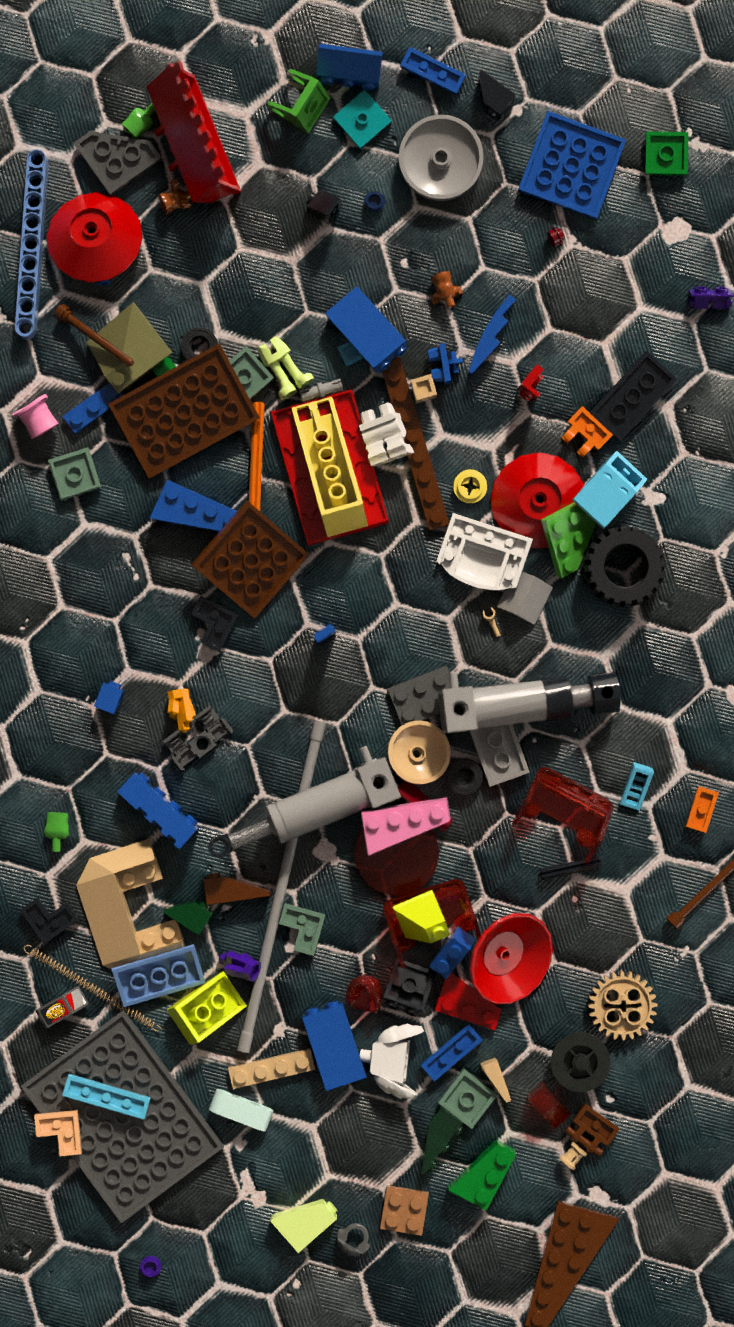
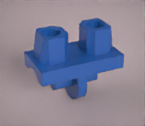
M445 343L439 344L437 348L428 350L429 362L441 361L442 368L431 370L433 382L450 384L449 366H452L453 373H458V365L463 364V359L457 358L456 351L449 352L450 360H448Z

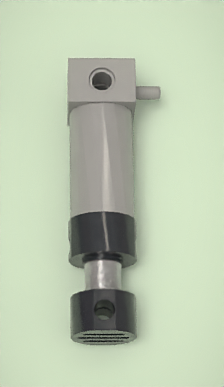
M449 672L450 689H443L437 692L442 734L471 731L484 727L571 719L573 708L578 707L584 708L589 706L593 715L615 713L620 711L621 706L619 682L614 672L588 675L587 685L570 686L569 680L565 676L472 688V686L459 688L457 672ZM602 689H604L606 692L605 698H603V696L601 695ZM455 705H458L461 709L459 716L453 711Z

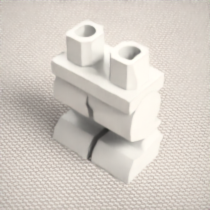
M391 403L379 406L382 417L377 419L373 410L361 413L363 424L359 425L366 444V450L369 453L368 459L371 466H381L414 453L410 444L404 443L403 439L406 435V430L401 421L400 413H395Z

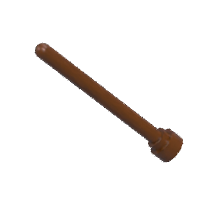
M61 304L54 312L55 319L61 323L71 324L129 367L133 366L134 360L74 317L72 310L68 306Z
M734 859L679 912H672L666 917L674 928L679 930L684 925L685 917L734 871Z

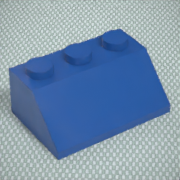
M319 43L316 78L320 83L332 85L334 82L341 83L343 87L351 88L357 85L362 86V89L374 90V88H379L383 52Z

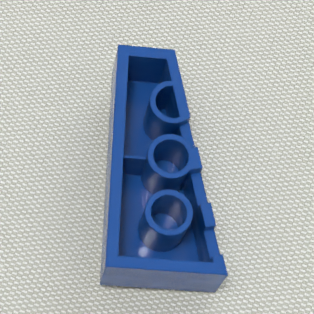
M137 772L133 773L118 790V793L139 812L141 810L143 816L155 826L157 824L160 832L165 837L171 840L173 838L176 841L174 845L178 849L182 848L199 829L196 825L198 821L190 814L185 816L180 811L182 807L174 800L168 801L165 798L166 793L161 788L151 786L149 784L151 780L142 772L140 774Z

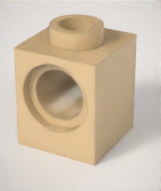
M431 374L411 380L410 384L416 404L437 397Z

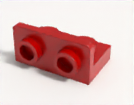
M538 364L517 388L520 391L519 395L527 401L530 399L535 401L540 396V393L534 387L544 377L541 375L544 369Z

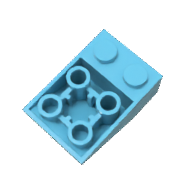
M616 451L602 464L573 498V501L604 529L648 479Z

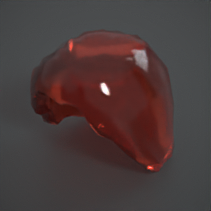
M362 974L351 980L347 987L345 1000L356 1009L376 1013L380 1010L383 988L378 979Z

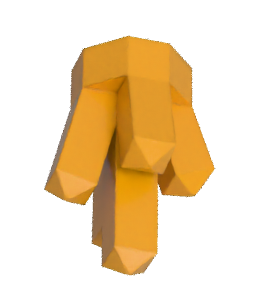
M189 689L169 691L168 713L170 718L177 720L180 732L186 733L190 730L189 723L196 716L190 699Z

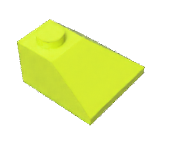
M432 890L393 906L405 938L433 943L450 936L447 924Z

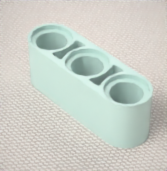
M216 1089L209 1107L210 1111L261 1131L267 1130L273 1114V1110L269 1107L222 1089Z

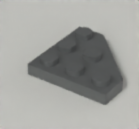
M89 131L74 142L76 148L110 195L119 191L162 160L149 140H138L125 136Z

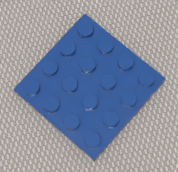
M547 110L518 191L597 220L626 139Z

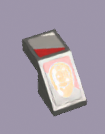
M76 986L35 1011L43 1026L47 1029L89 1003L80 987Z

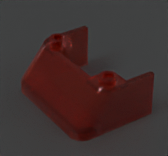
M541 767L522 799L512 825L516 826L522 815L535 818L539 815L540 811L577 830L576 840L581 846L588 848L584 860L588 864L603 840L614 806L609 799L550 768Z
M452 879L392 898L385 902L383 910L401 968L406 967L402 952L412 949L416 941L405 938L393 906L428 891H433L447 925L454 923L456 928L459 926L465 932L475 930L477 939H480L481 934L462 880Z

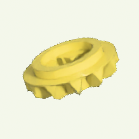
M476 470L462 471L455 478L453 484L454 493L459 500L465 503H476L486 494V479ZM472 478L473 485L479 487V489H472L470 495H468L467 488L461 485L468 484Z

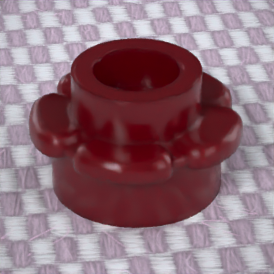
M552 227L547 232L551 245L553 247L563 246V240H565L563 231L560 228Z

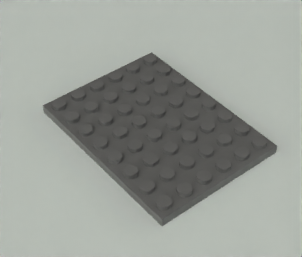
M124 1010L21 1085V1088L40 1114L78 1110L82 1153L71 1156L121 1223L224 1148L218 1136ZM68 1075H76L151 1097L145 1119L62 1096Z

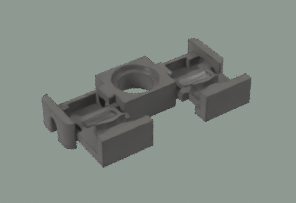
M211 705L195 716L198 721L201 720L205 725L203 728L207 729V731H203L190 741V746H188L187 740L183 741L180 737L182 734L179 730H176L163 740V743L166 744L169 750L177 755H172V759L181 770H185L184 766L197 756L201 758L217 746L215 742L228 732L233 733L232 727L224 718H220ZM200 738L208 740L209 746L206 750H200L197 747V741Z

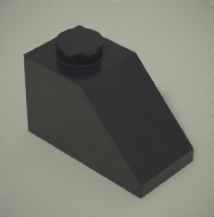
M481 70L478 80L482 106L485 109L484 112L493 119L496 117L500 120L515 100L516 94Z
M319 189L316 194L313 192L308 198V211L329 225L340 209V198Z

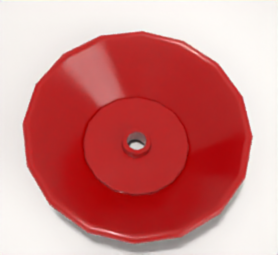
M99 192L79 195L63 204L51 219L47 233L49 255L57 268L73 279L90 283L110 280L126 271L138 256L143 239L140 220L132 207L117 196ZM91 229H95L94 233H89Z
M540 452L522 455L507 464L494 481L490 498L493 518L499 528L533 539L531 548H546L548 543L541 520L573 503V498L584 487V483L574 467L558 456ZM537 496H542L544 501L538 503L536 501Z
M513 913L496 920L482 933L473 949L469 967L472 985L481 998L493 1004H512L526 998L541 984L549 970L553 953L551 934L543 921L531 914Z

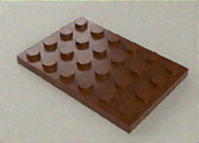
M220 343L108 404L149 479L260 419Z

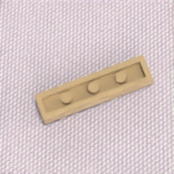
M311 1048L228 1067L233 1089L315 1070Z

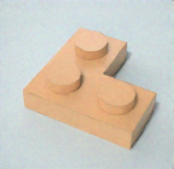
M78 1110L35 1114L36 1137L58 1135L60 1156L82 1153Z

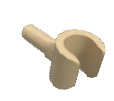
M490 607L493 615L487 617L483 610V618L489 621L495 637H498L500 633L494 619L495 610Z

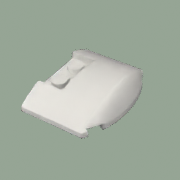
M453 513L437 562L439 565L442 564L451 576L470 586L486 590L517 588L533 539Z

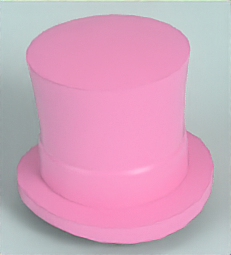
M46 394L12 414L14 418L20 417L31 439L48 432L58 424L45 402L48 399Z

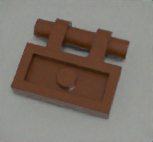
M584 1103L573 1118V1122L579 1126L574 1130L568 1125L564 1133L570 1136V1140L574 1143L578 1142L584 1146L585 1151L600 1157L603 1150L598 1147V1144L602 1142L608 1146L620 1128ZM585 1130L594 1136L591 1141L582 1135Z

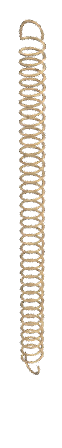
M36 948L31 951L32 957L35 956L34 951ZM56 960L51 965L49 964V967L52 965L54 967ZM58 962L57 965H56V966H57V967H56V971H58L59 969H60V971H61V968H62L63 964L58 968V965H59V962ZM64 967V969H63L64 971H63V974H62V975L64 976V975L66 974V978H67V977H68L67 975H68V972H69L70 969H68V970L65 972L66 967ZM83 977L78 982L76 981V984H78L80 981L82 982ZM90 981L85 986L83 985V988L86 986L88 988ZM92 983L90 985V992H92L93 990L95 992L97 985L92 989ZM100 988L97 989L98 992H97V995H96V996H99V995H100V993H99ZM130 1006V1007L128 1008V1009H129V1010H128V1013H129V1014L131 1013V1016H130V1017H133L132 1014H133L134 1008L130 1011V1008H131V1006ZM139 1013L137 1016H136V1014H135L134 1020H135L138 1016L140 1017L141 1013ZM154 1021L150 1025L148 1024L147 1028H149L152 1024L154 1025Z

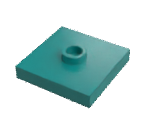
M365 89L333 116L335 122L360 150L392 123V120Z

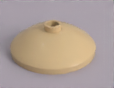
M412 721L402 725L393 733L388 744L387 753L391 768L401 779L412 784H427L438 779L445 772L450 762L451 750L446 735L442 734V730L426 721ZM413 751L419 752V758L413 756Z

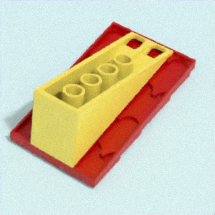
M352 389L325 396L322 399L318 398L271 411L308 546L389 524L374 466L370 464L368 459L369 453L366 450L362 431H360L359 425L362 423Z

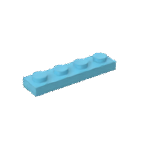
M69 1074L62 1095L141 1119H145L151 1097Z

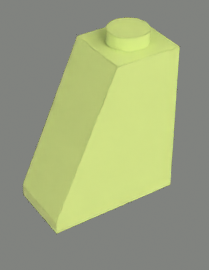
M320 1199L274 1213L270 1221L299 1253L337 1220V1209L330 1201L326 1203L324 1199Z

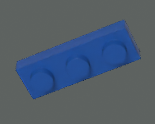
M409 47L400 65V68L454 95H457L466 77V74L412 47Z
M108 383L63 415V418L73 432L77 434L110 410L109 403L125 394H118L113 386Z
M468 1023L420 1065L435 1082L482 1041V1038Z

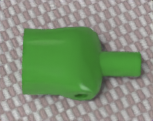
M153 103L144 111L140 108H135L121 124L134 139H138L153 126V120L150 117L156 111Z
M46 813L44 834L47 838L52 839L53 852H60L61 839H66L69 836V813Z

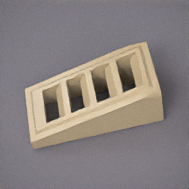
M497 1058L481 1062L480 1065L503 1100L506 1103L509 1102L511 1098Z

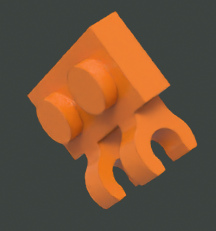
M582 406L567 422L571 428L561 439L568 444L579 433L587 441L577 451L583 458L593 447L598 451L613 434Z

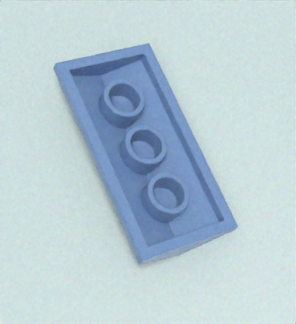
M194 944L112 968L124 1007L205 983Z

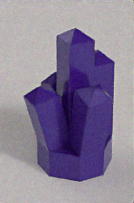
M229 951L219 956V963L225 965L223 968L225 975L244 978L252 982L258 978L261 962L254 960L247 953L240 955Z

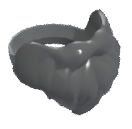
M352 1223L345 1229L340 1228L338 1230L337 1242L339 1248L349 1256L363 1255L370 1248L368 1231L362 1224ZM357 1228L363 1232L364 1240L357 1248H354L347 1244L346 1240L349 1231Z

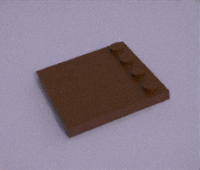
M246 501L191 565L255 619L310 555L249 501Z

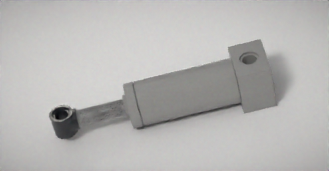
M367 746L360 748L364 763L354 768V771L277 801L275 804L267 805L266 808L269 814L267 820L229 835L224 834L212 838L208 844L210 854L216 858L225 857L227 854L234 852V849L237 847L239 848L272 833L274 836H278L282 844L289 841V839H294L365 809L375 808L400 798L401 795L386 758L372 759ZM375 777L381 780V786L378 789L373 786ZM216 841H222L225 844V850L222 853L214 852L213 844Z

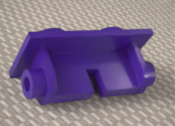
M701 286L695 287V290H689L691 297H693L689 298V307H693V309H708L709 301H712V309H728V307H732V299H729V297H734V294L727 287H716V290H707V287Z

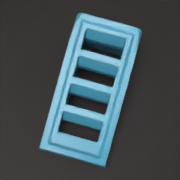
M635 762L632 763L619 803L620 805L640 811L654 774L651 767ZM636 772L645 774L646 776L643 777V776L637 775ZM633 780L643 782V786L633 783ZM630 788L640 790L641 792H640V794H639V793L630 791ZM627 796L637 798L638 801L635 802L627 799Z

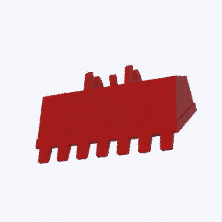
M180 61L175 65L170 63L163 72L146 86L161 122V126L154 131L155 136L158 137L165 133L170 145V151L176 159L168 167L170 172L178 168L180 169L191 199L195 203H212L229 195L242 192L195 76L183 70Z

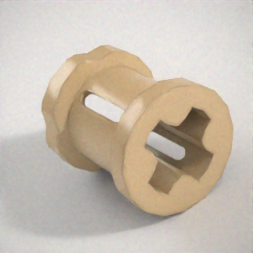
M572 1142L571 1148L564 1156L561 1155L559 1158L574 1171L575 1165L583 1156L586 1157L587 1153L579 1145Z

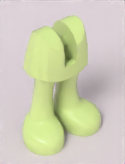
M275 336L270 339L274 350L277 351L276 353L271 354V350L267 348L265 343L259 346L258 350L264 366L270 367L281 385L278 395L281 400H285L295 395L297 389L289 381L279 362H282L289 371L299 390L312 383L314 377L311 373L303 374L299 371L289 356L290 349Z

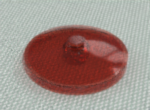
M363 826L355 843L354 856L357 869L368 885L384 894L405 895L420 889L430 880L438 864L439 848L435 834L430 829L368 855Z

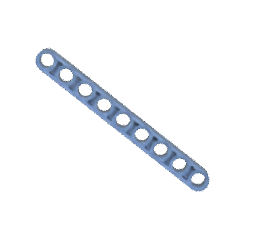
M38 149L30 151L27 156L15 330L20 337L26 340L34 338L37 333L49 161L46 155ZM42 157L43 162L40 165H34L33 161L35 158ZM35 178L42 179L41 184L38 186H32L31 183ZM33 199L40 200V204L37 207L30 206V202ZM31 220H38L39 222L35 228H29L28 225ZM30 241H37V246L34 249H27V244ZM28 262H35L36 265L33 270H26ZM26 283H34V288L31 291H24ZM26 303H31L33 306L32 310L27 313L23 312V306ZM30 324L31 330L25 334L21 333L22 326Z

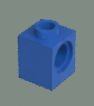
M109 681V684L103 683L94 707L116 714L125 690L120 689L121 684Z

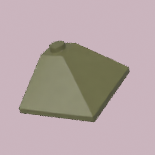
M134 302L97 333L134 360L133 366H127L93 340L89 339L87 341L104 376L118 394L127 392L173 353Z

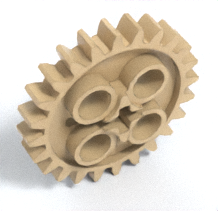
M620 970L619 976L612 972V978L610 979L604 975L605 982L602 983L598 980L597 983L600 987H592L596 994L589 995V998L594 1001L588 1004L589 1008L594 1009L589 1015L596 1016L592 1021L593 1024L600 1023L598 1030L606 1029V1036L612 1032L615 1040L618 1034L621 1035L622 1040H625L626 1034L633 1039L634 1032L641 1036V1028L648 1030L646 1022L653 1023L652 1019L649 1018L650 1015L657 1014L652 1010L653 1007H657V1003L651 1002V1000L656 998V995L649 994L653 988L651 986L645 988L647 981L639 982L640 975L638 974L632 978L631 971L628 972L627 976L624 975L622 970ZM612 989L616 990V998L608 1000L606 997L607 992ZM636 989L638 991L637 998L633 1000L628 999V992ZM624 1000L626 1004L641 1003V1006H624V1010H621L618 1006L604 1007V1004L619 1005ZM634 1010L638 1011V1018L630 1021L628 1014ZM610 1011H616L618 1015L616 1020L608 1021L607 1014Z

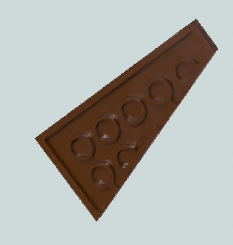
M557 1200L526 1314L525 1326L548 1327L618 1222L619 1217Z

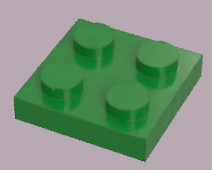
M646 131L645 175L687 176L689 132Z

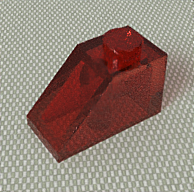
M543 1082L527 1095L533 1106L554 1128L571 1115Z

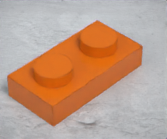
M697 786L685 824L686 827L707 832L719 792Z

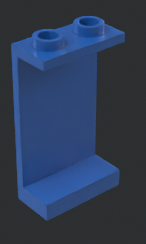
M358 286L325 313L329 322L341 331L372 366L376 374L379 371L386 370L395 357H401L407 350L408 344L403 336Z
M337 1000L325 1004L326 1008L320 1010L317 1007L308 1009L302 1017L326 1091L367 1078L346 1016L343 1002L338 1003Z

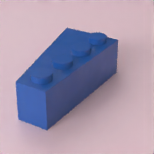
M167 480L150 519L220 532L237 511Z

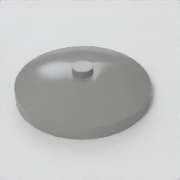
M433 115L421 119L407 131L400 145L399 167L401 174L413 191L427 199L445 201L465 194L476 183L482 170L483 148L478 135L466 122L453 116Z

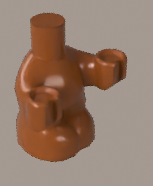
M178 178L170 181L171 192L158 195L161 208L165 214L175 209L191 207V203L188 202L191 199L189 191L183 192L179 188L181 184L178 182Z
M449 271L434 275L431 281L435 286L436 293L430 296L432 304L435 305V303H440V300H444L447 308L456 306L453 297L463 295L461 286H453Z

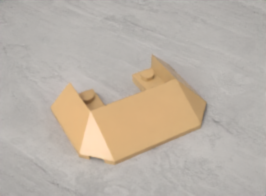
M150 838L89 858L76 884L102 965L111 970L115 967L186 947L179 924L174 919L136 931L124 895V891L163 879Z

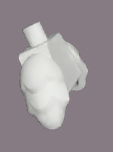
M410 1024L391 1026L379 1035L378 1041L373 1043L372 1050L361 1049V1061L371 1063L370 1073L374 1075L377 1085L387 1094H393L400 1099L414 1100L418 1094L403 1083L407 1077L410 1040L403 1039L424 1032L422 1026Z

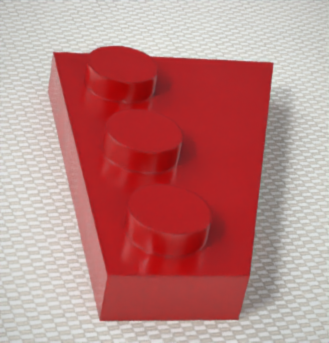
M453 973L447 979H444L435 1007L437 1012L493 1030L496 1029L502 1011L495 1004L481 998L476 990Z

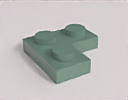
M285 903L279 924L298 929L299 932L294 950L314 956L325 914Z

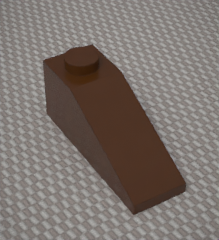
M220 872L210 873L208 878L203 879L207 905L271 895L269 889L227 875L221 876Z

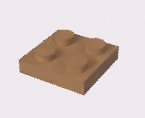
M387 1185L380 1229L422 1236L429 1192Z

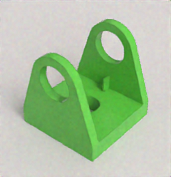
M289 69L287 75L305 87L292 109L272 101L268 102L267 107L283 119L309 133L331 97L319 80Z

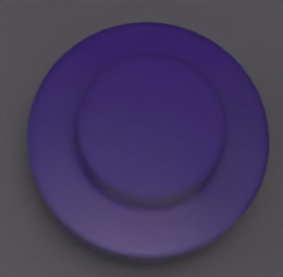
M147 1256L141 1261L140 1270L146 1277H155L161 1271V1262L155 1256Z

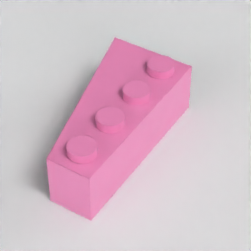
M447 797L363 810L362 819L368 855L449 822L450 812Z

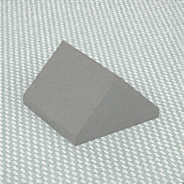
M522 571L517 588L505 589L497 607L535 625L553 587L539 578Z

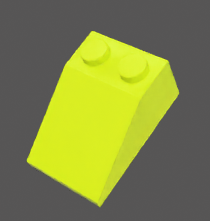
M222 971L168 1008L167 1012L188 1043L192 1045L202 1041L247 1005L224 971Z

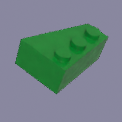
M496 1139L469 1167H466L448 1185L449 1191L487 1211L516 1156L515 1149Z

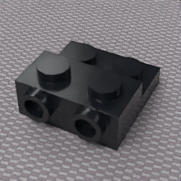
M396 958L381 1001L385 1002V1006L390 1009L400 1007L406 1009L405 1013L410 1016L416 1017L417 1014L421 1015L424 1011L436 972Z

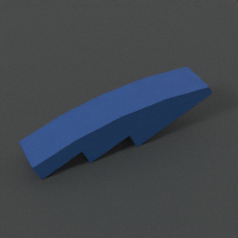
M512 295L506 298L485 328L468 372L470 376L478 370L500 345V342L495 337L508 323V320L503 316L516 302Z

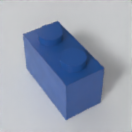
M458 926L435 954L429 967L447 979L468 953L475 938Z

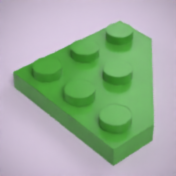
M573 502L541 520L555 572L559 578H563L579 569L596 522Z

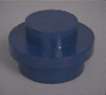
M377 191L369 192L364 198L365 208L372 213L381 211L385 206L384 196Z

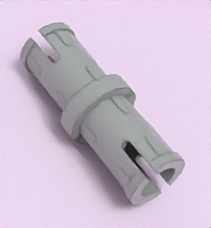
M337 379L323 384L320 382L316 386L299 391L304 403L343 392L341 380Z

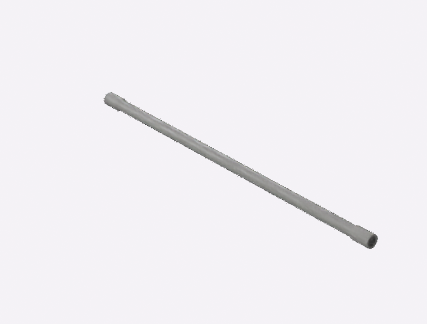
M314 720L298 793L309 789L311 786L320 744L326 727L325 722ZM299 837L289 839L286 843L259 958L261 970L253 984L244 1027L238 1043L237 1050L240 1052H250L253 1030Z

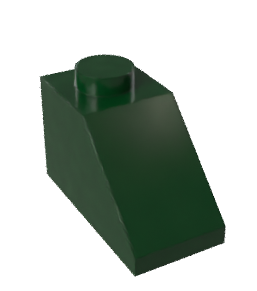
M202 900L200 903L192 901L169 906L163 911V913L197 935L201 933L214 912L210 910L212 906L207 905Z

